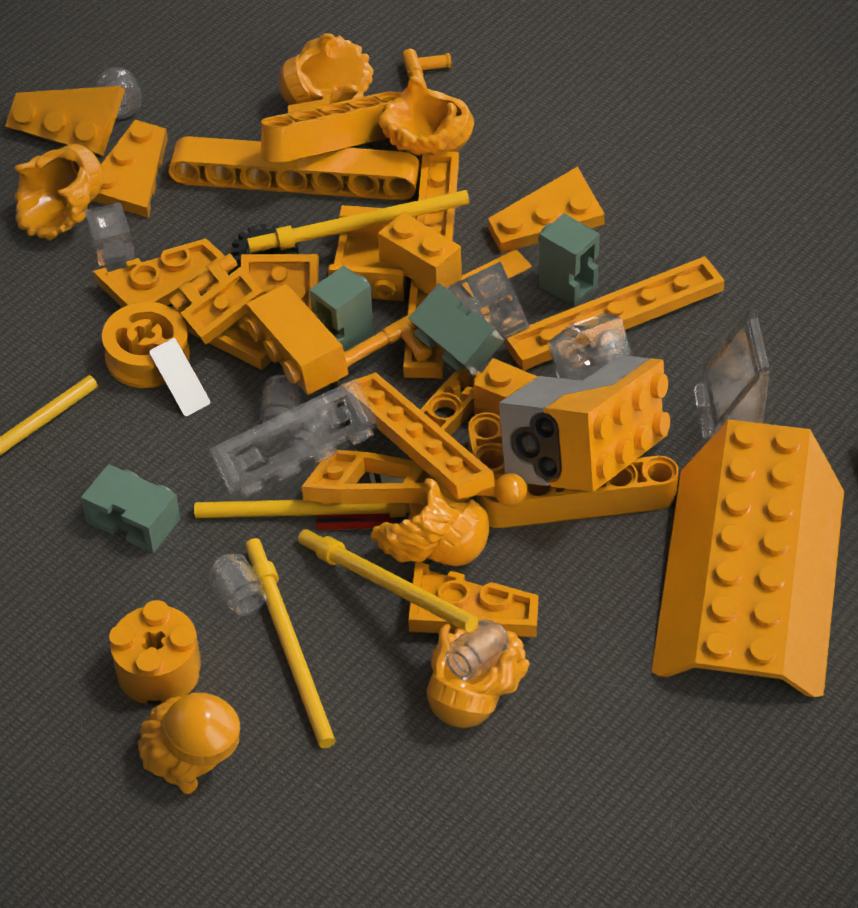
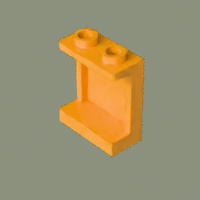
M342 205L339 217L342 218L382 208ZM390 222L340 233L334 264L329 265L328 276L344 265L356 275H362L366 278L372 289L371 299L404 301L409 277H404V271L401 269H389L380 265L378 232Z

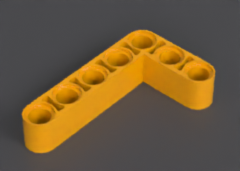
M491 412L476 414L471 418L468 425L469 452L492 470L494 480H497L505 474L500 417ZM666 456L637 458L595 492L526 483L527 495L516 506H505L496 497L476 495L477 503L486 510L489 517V526L493 528L662 510L669 508L676 500L678 466L675 461Z

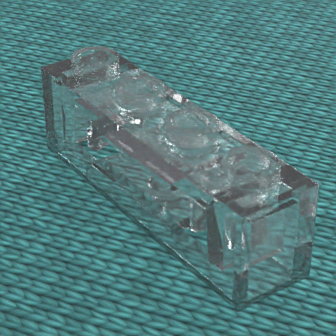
M354 379L212 447L209 451L229 493L232 495L240 493L242 498H246L263 490L265 487L262 482L277 475L279 481L300 472L299 464L311 458H314L315 462L318 463L338 453L336 446L348 440L351 441L352 445H356L373 437L372 429L379 426L357 379ZM343 401L345 405L335 410H330L325 414L333 428L348 420L351 422L350 425L331 434L326 430L268 458L269 464L249 473L247 469L265 462L259 448L253 447L248 452L239 456L236 454L258 442L264 446L322 418L320 412Z

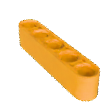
M383 92L264 118L261 120V158L269 162H287L386 139L383 129L379 125V116L385 111V106L401 96V92Z

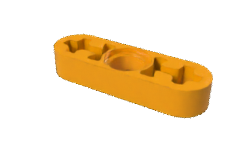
M465 368L461 369L459 373L457 371L454 372L420 410L451 436L474 411V389L470 386H473L481 372L478 371L475 376ZM448 407L453 409L455 414L443 418L437 416L434 412L439 408Z

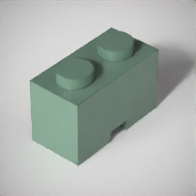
M563 213L552 224H547L540 232L538 238L539 288L574 308L598 287L599 266L593 263V259L599 256L600 233Z
M343 265L310 289L311 311L316 315L318 314V319L343 345L344 351H347L374 336V316L372 313L371 285L362 275H356Z
M440 283L437 284L408 318L417 328L414 335L430 349L435 344L445 352L441 358L458 373L464 367L475 376L505 341L490 324L473 310L470 312L465 308L462 301Z
M110 464L105 467L81 496L86 523L112 535L117 529L127 533V542L151 553L158 549L181 520L177 495L168 487L155 485L141 479L130 470H121Z

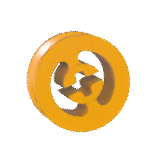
M156 302L130 304L113 313L106 321L102 330L105 362L110 374L117 381L130 387L155 388L165 385L166 382L149 351L175 338L189 362L188 332L184 318L175 309Z

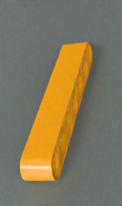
M188 136L182 137L176 142L168 172L174 181L184 185L401 201L408 200L415 194L420 162L416 156L408 152L343 148L287 162H269L261 158V141Z

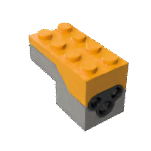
M619 355L583 381L539 376L499 402L505 474H517L528 484L551 485V487L595 492L668 435L670 416L662 410V398L668 390V378L664 374L663 360Z

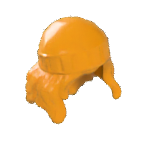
M324 33L319 38L308 41L300 54L288 59L282 65L278 76L280 93L289 105L322 100L323 94L330 93L332 103L364 97L363 94L368 90L369 85L373 81L372 75L374 71L368 63L369 55L362 54L361 46L351 43L350 40H344L340 35L335 37L333 34Z
M417 76L409 77L408 86L402 91L401 96L385 106V111L379 116V125L383 129L385 137L390 139V143L395 145L400 151L405 150V152L418 156L429 152L433 154L440 151L458 152L471 137L474 127V118L462 100L438 91L426 89L422 79Z
M72 144L58 150L48 151L41 156L33 157L27 163L14 167V170L19 173L20 177L18 189L15 193V199L18 201L16 205L17 214L15 216L18 228L27 230L29 236L37 235L38 238H46L51 241L59 234L70 230L76 223H80L85 219L88 205L98 195L104 180L102 166L91 150L79 144Z
M427 478L425 480V484L428 487L427 503H408L410 508L408 519H404L400 524L384 522L380 526H375L370 535L371 540L377 542L378 547L385 554L391 555L400 563L408 561L423 562L428 558L437 563L457 567L471 563L483 551L489 535V517L486 510L473 499H468L467 502H458L444 497L437 482Z
M481 623L470 633L462 629H456L454 634L449 633L451 628L449 624H445L440 628L439 640L431 656L433 673L426 691L431 710L444 723L464 729L480 725L494 712L500 696L515 692L520 680L527 673L530 663L525 659L526 652L523 649V642L517 637L516 633L503 630L499 624L489 628L486 623Z
M191 693L186 696L167 699L163 704L153 708L146 721L141 724L139 731L141 738L138 741V751L140 758L143 760V767L154 775L163 777L167 783L178 786L184 794L194 792L198 786L196 777H200L212 770L216 765L232 755L237 748L240 737V721L236 711L224 699L208 693Z

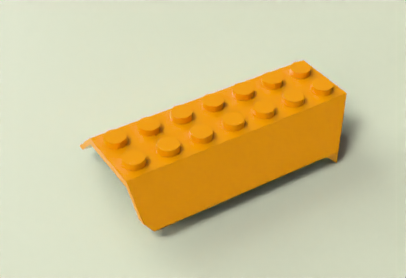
M728 419L681 470L653 655L652 673L661 677H670L692 668L709 669L782 679L805 696L819 697L824 695L844 490L810 429Z

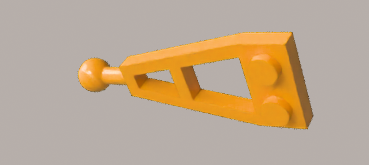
M330 449L301 487L303 501L319 502L323 506L337 504L427 503L428 487L425 484V480L427 478L435 479L414 460L371 452ZM365 472L404 479L402 483L357 484ZM507 473L494 480L493 487L480 491L476 495L496 497L505 506H516L525 499L527 485L521 476ZM437 482L444 497L458 502H467L469 497L456 499Z

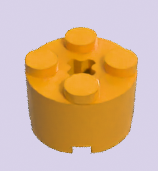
M154 600L148 602L144 607L127 614L111 629L109 634L110 650L120 688L129 698L144 704H148L147 700H161L163 704L169 698L186 696L196 686L201 667L200 651L195 627L183 612L169 607L163 601Z

